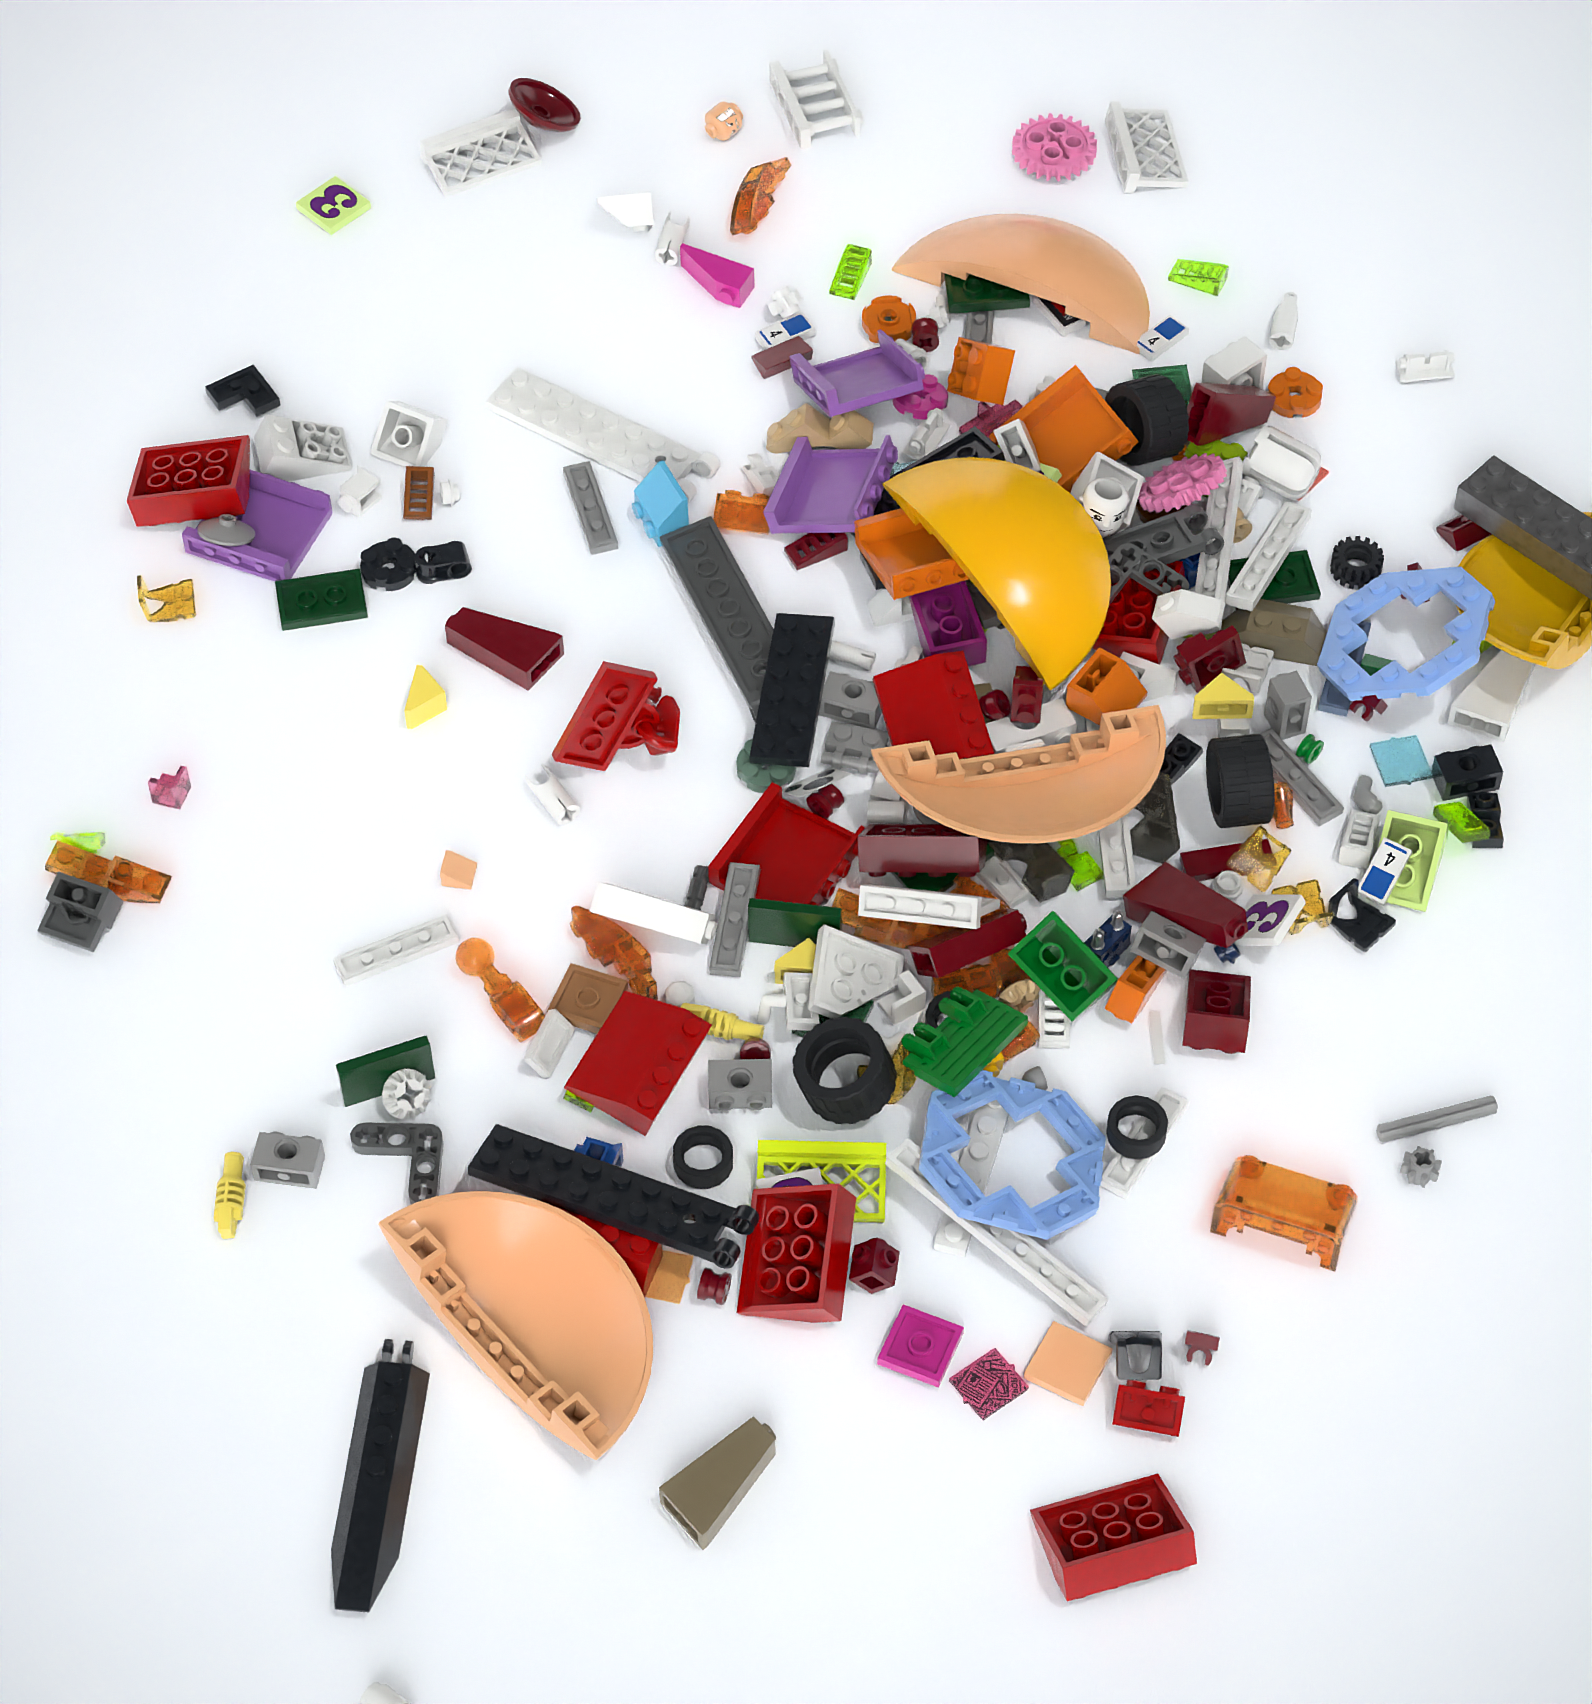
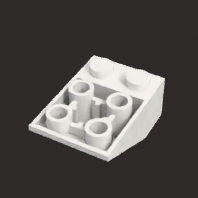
M265 414L254 436L260 470L263 474H270L290 482L351 471L352 469L343 427Z

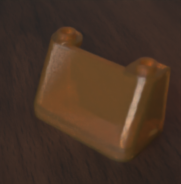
M1244 1155L1235 1158L1214 1206L1210 1232L1226 1237L1227 1231L1230 1228L1237 1227L1236 1232L1243 1234L1244 1228L1247 1226L1307 1245L1305 1254L1312 1256L1314 1251L1320 1256L1321 1262L1319 1267L1335 1272L1357 1207L1358 1196L1351 1187L1345 1184H1334L1260 1161L1251 1155Z

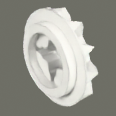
M401 1069L394 1072L387 1079L383 1087L382 1099L385 1108L391 1115L399 1119H415L420 1113L426 1112L425 1108L432 1099L430 1097L431 1086L427 1082L425 1075L413 1069ZM406 1085L408 1089L418 1091L411 1096L410 1104L408 1100L399 1099L401 1095L406 1093Z

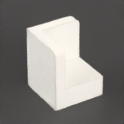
M907 970L898 975V989L879 999L878 1005L895 1026L925 1009L926 990L913 974Z

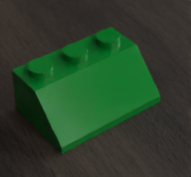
M1051 911L1007 953L1072 1022L1096 1004L1116 985L1119 979L1054 911Z

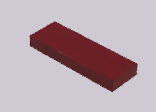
M1268 838L1182 852L1179 857L1183 872L1197 881L1215 879L1223 871H1234L1240 875L1275 869L1276 866Z

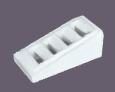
M1350 810L1340 849L1339 863L1341 865L1368 869L1380 815ZM1354 824L1363 825V826H1368V827H1371V828L1362 827V826H1356V825H1354Z
M1040 989L1038 998V1048L1070 1049V1019L1061 1010H1045V1008L1058 1007ZM1045 1021H1063V1023H1045ZM1045 1032H1063V1035H1045Z

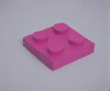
M903 1304L877 1358V1364L939 1388L962 1339L964 1327Z

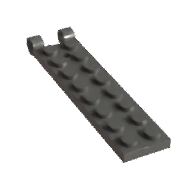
M1191 504L1183 510L1102 538L1107 550L1108 559L1120 545L1131 543L1165 565L1200 552L1214 555L1220 552L1224 546V540L1215 528H1207L1197 535H1193L1190 531L1200 530L1207 524L1208 516L1199 504ZM1199 514L1197 518L1190 520L1194 515ZM1215 538L1212 543L1207 544L1208 541ZM1129 554L1128 556L1123 555L1122 564L1119 566V568L1122 569V571L1123 565L1128 560L1133 561L1132 554ZM1150 567V568H1147L1146 570H1144L1143 573H1145V572H1147V571H1150V570H1153V569H1156V568H1151V567ZM1111 574V584L1119 582V578L1115 574ZM974 584L967 586L983 629L1002 624L997 618L995 609Z
M709 516L662 535L659 539L756 724L765 674H758V672L766 670L773 627L712 516Z

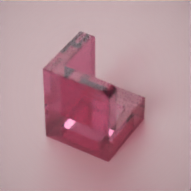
M180 765L175 776L162 773L159 779L150 777L148 787L152 803L181 809L191 789L186 766Z

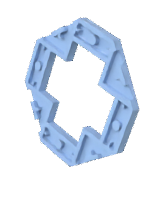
M1461 566L1382 573L1335 606L1317 666L1321 674L1350 701L1362 700L1363 696L1376 695L1378 699L1401 698L1402 693H1416L1417 697L1430 696L1478 663L1481 654L1479 650L1482 640H1485L1489 625L1488 615L1494 608L1495 599L1488 589ZM1441 591L1464 611L1461 615L1443 626L1447 635L1455 643L1412 673H1409L1396 660H1393L1370 676L1348 655L1368 641L1366 633L1357 624L1401 594L1414 606L1418 607Z
M982 1070L956 1097H952L940 1089L931 1093L928 1100L918 1170L958 1217L1048 1240L1096 1214L1100 1201L1099 1186L1102 1181V1156L1106 1137L1066 1091L1053 1088L1052 1092L1035 1088V1083L1012 1077L1007 1081L993 1077V1072ZM994 1100L999 1102L1015 1122L1040 1111L1075 1152L1059 1160L1055 1167L1071 1188L1032 1208L1026 1204L1011 1185L986 1197L950 1155L968 1146L971 1139L955 1119Z

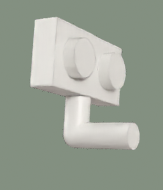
M784 972V995H763L760 1000L757 1021L761 1024H767L772 1007H785L786 1030L811 1031L814 1026L819 1024V1014L808 1010L813 973Z

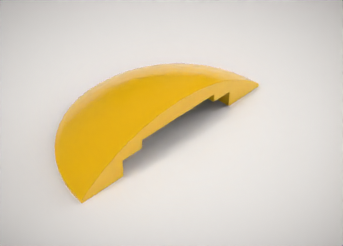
M975 457L934 461L914 467L882 483L915 526L921 523L930 535L933 533L997 612V618L1015 638L1016 650L1036 675L1044 679V684L1050 691L1078 668L1091 651L1104 625L1110 602L1111 574L1107 550L1098 528L1084 507L1067 490L1043 474L1008 461Z
M1583 512L1592 518V512ZM1493 534L1475 545L1463 557L1458 567L1461 566L1492 593L1495 599L1494 608L1488 615L1489 625L1485 636L1487 642L1519 659L1551 669H1562L1570 666L1592 646L1591 599ZM1456 605L1457 610L1461 615L1464 611Z

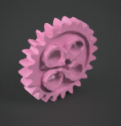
M1049 113L1048 118L1045 119L1042 115H1038V121L1029 118V125L1021 123V129H1016L1012 141V155H1015V162H1020V169L1027 168L1028 175L1036 172L1037 179L1045 175L1047 181L1052 176L1056 177L1057 181L1061 180V176L1071 180L1072 173L1079 177L1081 170L1087 172L1088 165L1094 164V158H1096L1097 139H1094L1095 133L1089 132V125L1082 127V120L1072 122L1073 116L1063 119V115L1060 113L1057 118H1054L1052 113Z
M1204 453L1200 457L1195 454L1190 459L1184 457L1181 461H1173L1168 466L1164 465L1162 466L1163 470L1154 471V476L1145 478L1146 482L1142 483L1138 500L1143 510H1148L1149 513L1154 510L1156 513H1159L1163 509H1165V512H1169L1174 507L1178 510L1183 505H1191L1195 500L1200 501L1202 495H1210V490L1218 489V484L1224 482L1223 478L1227 476V470L1223 460L1219 455L1216 457L1215 454L1207 456V453Z

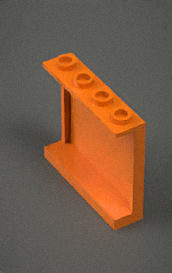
M1076 364L1001 425L1004 426L1016 419L1023 421L1036 448L1039 462L1057 468L1062 476L1057 483L1069 493H1071L1073 484L1096 452H1100L1116 461L1122 455L1129 453L1133 446L1139 442ZM992 432L989 438L1000 448L996 436Z
M901 508L854 521L856 546L893 600L969 579L933 533L930 535L921 523L915 526Z

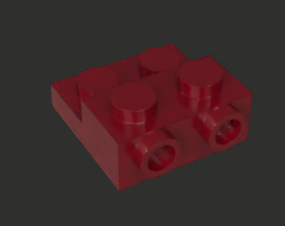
M1233 625L1225 630L1217 631L1208 640L1202 632L1194 637L1186 638L1176 647L1178 654L1173 656L1175 663L1180 669L1177 671L1180 679L1185 686L1191 685L1196 693L1200 692L1222 673V668L1236 670L1246 664L1240 636Z

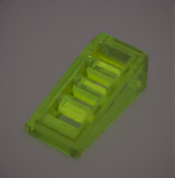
M853 244L846 245L829 294L851 300L856 299L872 264L871 249ZM840 283L852 285L853 287L840 285Z
M1177 259L1168 275V280L1218 296L1228 278L1229 266L1221 263ZM1180 269L1185 270L1184 274L1179 273Z

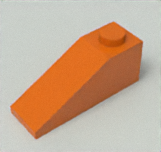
M1137 955L1117 980L1105 1009L1113 1013L1116 1018L1126 1020L1132 1024L1144 1009L1167 970Z

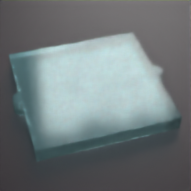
M1417 735L1401 738L1391 737L1390 740L1370 743L1369 748L1385 787L1401 784L1411 785L1412 782L1432 779V771Z

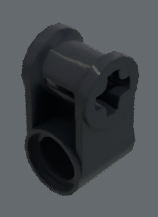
M461 541L424 546L418 549L415 554V561L418 565L416 577L424 584L461 579L468 576L472 571L466 546ZM426 554L428 555V562L425 560ZM429 568L432 571L431 576H429Z

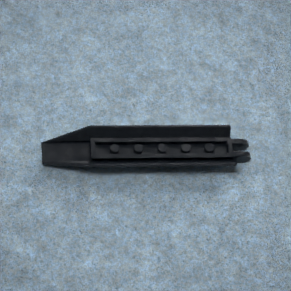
M385 1339L382 1349V1360L364 1368L331 1547L335 1610L369 1613L399 1559L430 1379L429 1372L412 1364L413 1341L405 1340L402 1350V1363L391 1362L392 1354L394 1353L393 1340Z

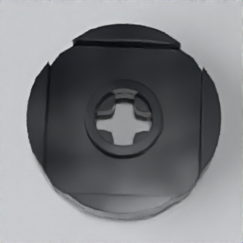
M392 537L387 541L376 543L363 550L360 554L361 575L364 582L371 588L377 589L376 586L384 587L386 591H397L408 586L414 580V574L418 567L415 561V552L408 545L403 544L399 538ZM388 563H393L394 567L390 569L387 566H383Z

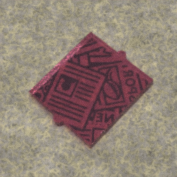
M993 1348L949 1378L951 1385L963 1397V1403L969 1404L982 1421L1029 1390V1386L1015 1371V1365L1009 1364L996 1348Z

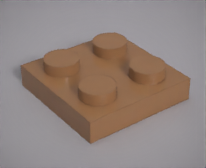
M570 963L548 1010L556 1009L574 1027L597 1034L623 992L628 990V980Z

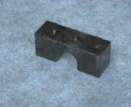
M1160 772L1149 793L1134 808L1145 817L1130 830L1133 855L1163 864L1180 849V839L1170 775Z
M988 839V845L994 850L995 857L1001 863L1009 860H1019L1028 865L1021 883L1039 903L1067 892L1075 870L1048 843H1010Z

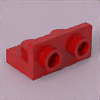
M1127 1380L1126 1385L1119 1384L1112 1425L1179 1437L1185 1396H1179L1180 1389L1160 1385L1159 1392L1146 1389L1147 1383L1135 1380Z

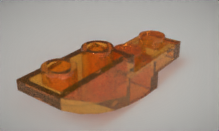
M788 157L763 163L749 169L739 186L733 204L730 223L732 236L739 233L746 235L757 229L758 222L769 214L768 210L775 202L771 195L775 191L774 187L786 177L785 173L792 166Z
M58 840L45 863V870L56 875L58 872L111 889L121 900L135 903H161L172 880L170 875L115 855L113 860H109Z
M838 888L831 906L842 908V924L855 928L853 935L909 950V945L955 928L953 926L858 916L859 895Z
M577 905L571 908L572 921L569 924L574 935L577 938L582 937L585 941L589 955L593 959L597 958L604 968L613 963L618 974H624L629 980L628 983L633 993L658 1000L657 982L650 974L652 972L651 955L644 946L628 931L607 917L589 912V909Z
M1003 949L989 956V964H975L940 978L932 977L931 993L934 998L943 992L951 991L959 986L971 993L978 989L993 998H998L1011 984L1031 978L1007 954L1012 949Z

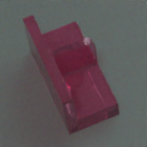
M1016 399L1005 406L995 404L992 407L981 401L978 403L977 416L959 427V433L963 434L976 427L989 438L993 430L1000 427L1022 409L1023 405Z

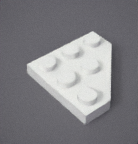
M823 925L818 930L808 1010L828 1018L837 1019L898 986V975L903 973L905 956Z

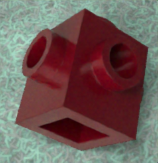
M878 1237L854 1245L849 1280L871 1294L895 1286L900 1251Z

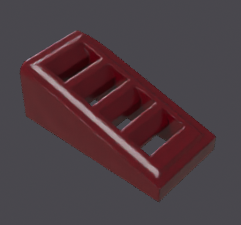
M807 533L784 547V552L796 570H800L848 551V537L846 533ZM813 546L815 550L811 551L809 547ZM802 550L805 556L801 557L798 551Z

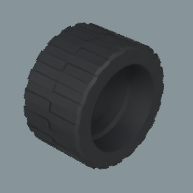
M1154 374L1118 383L1109 389L1105 401L1139 441L1129 453L1119 458L1122 462L1130 466H1139L1174 457L1184 449L1188 439L1189 416L1182 394L1171 380H1168L1163 375Z
M1261 734L1212 738L1208 742L1206 750V777L1211 811L1216 825L1219 828L1269 824L1273 818L1275 808V787L1271 757L1265 738Z
M831 1018L821 1024H817L802 1037L803 1039L798 1043L792 1060L793 1075L808 1104L822 1119L841 1125L845 1123L856 1124L859 1121L870 1119L871 1116L879 1113L885 1104H888L892 1093L895 1091L897 1071L880 1034L874 1030L873 1026L857 1018ZM848 1054H863L870 1057L866 1071L855 1082L839 1088H828L819 1085L824 1070L837 1058Z

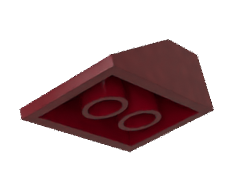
M1190 970L1182 1046H1189L1195 1050H1221L1227 1054L1245 1053L1250 1022L1251 976Z

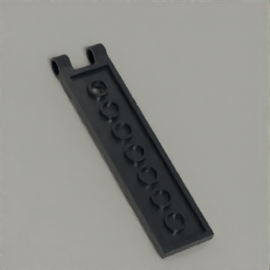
M495 1124L468 1165L469 1176L713 1262L718 1267L724 1269L732 1268L741 1253L740 1247L734 1241L727 1238L719 1239L725 1227L733 1229L741 1235H750L760 1219L758 1212L748 1205H739L737 1208L499 1124ZM685 1220H693L695 1222L686 1223Z

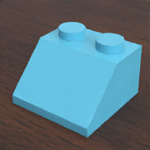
M664 460L658 462L635 488L634 503H632L635 517L637 519L641 518L646 535L649 539L653 538L658 547L662 546L659 539L660 536L689 525L688 498Z

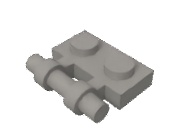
M832 721L825 743V751L827 752H822L820 763L831 765V768L839 770L845 767L856 769L861 774H867L868 772L878 774L879 769L875 761H872L874 759L871 749L887 747L889 741L888 731Z

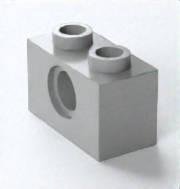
M1297 670L1286 674L1281 673L1269 679L1264 716L1270 727L1282 740L1306 733L1312 696Z
M830 671L823 688L819 716L875 729L882 711L873 681Z
M1151 911L1140 926L1129 951L1185 979L1196 963L1207 939Z
M772 1059L708 1060L709 1109L728 1111L749 1108L751 1110L772 1108ZM743 1085L746 1087L737 1088L736 1086Z
M277 1131L270 1133L259 1132L250 1163L254 1181L317 1189L325 1160L322 1140L308 1135L302 1137L290 1136ZM288 1156H294V1157H292V1158H290V1159H284L285 1157H288Z

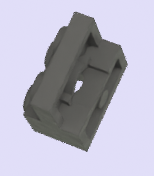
M58 872L45 898L50 904L37 931L41 935L94 953L105 927L112 928L124 901L111 889Z

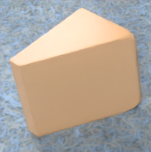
M446 850L440 870L441 885L471 890L477 862L453 851Z

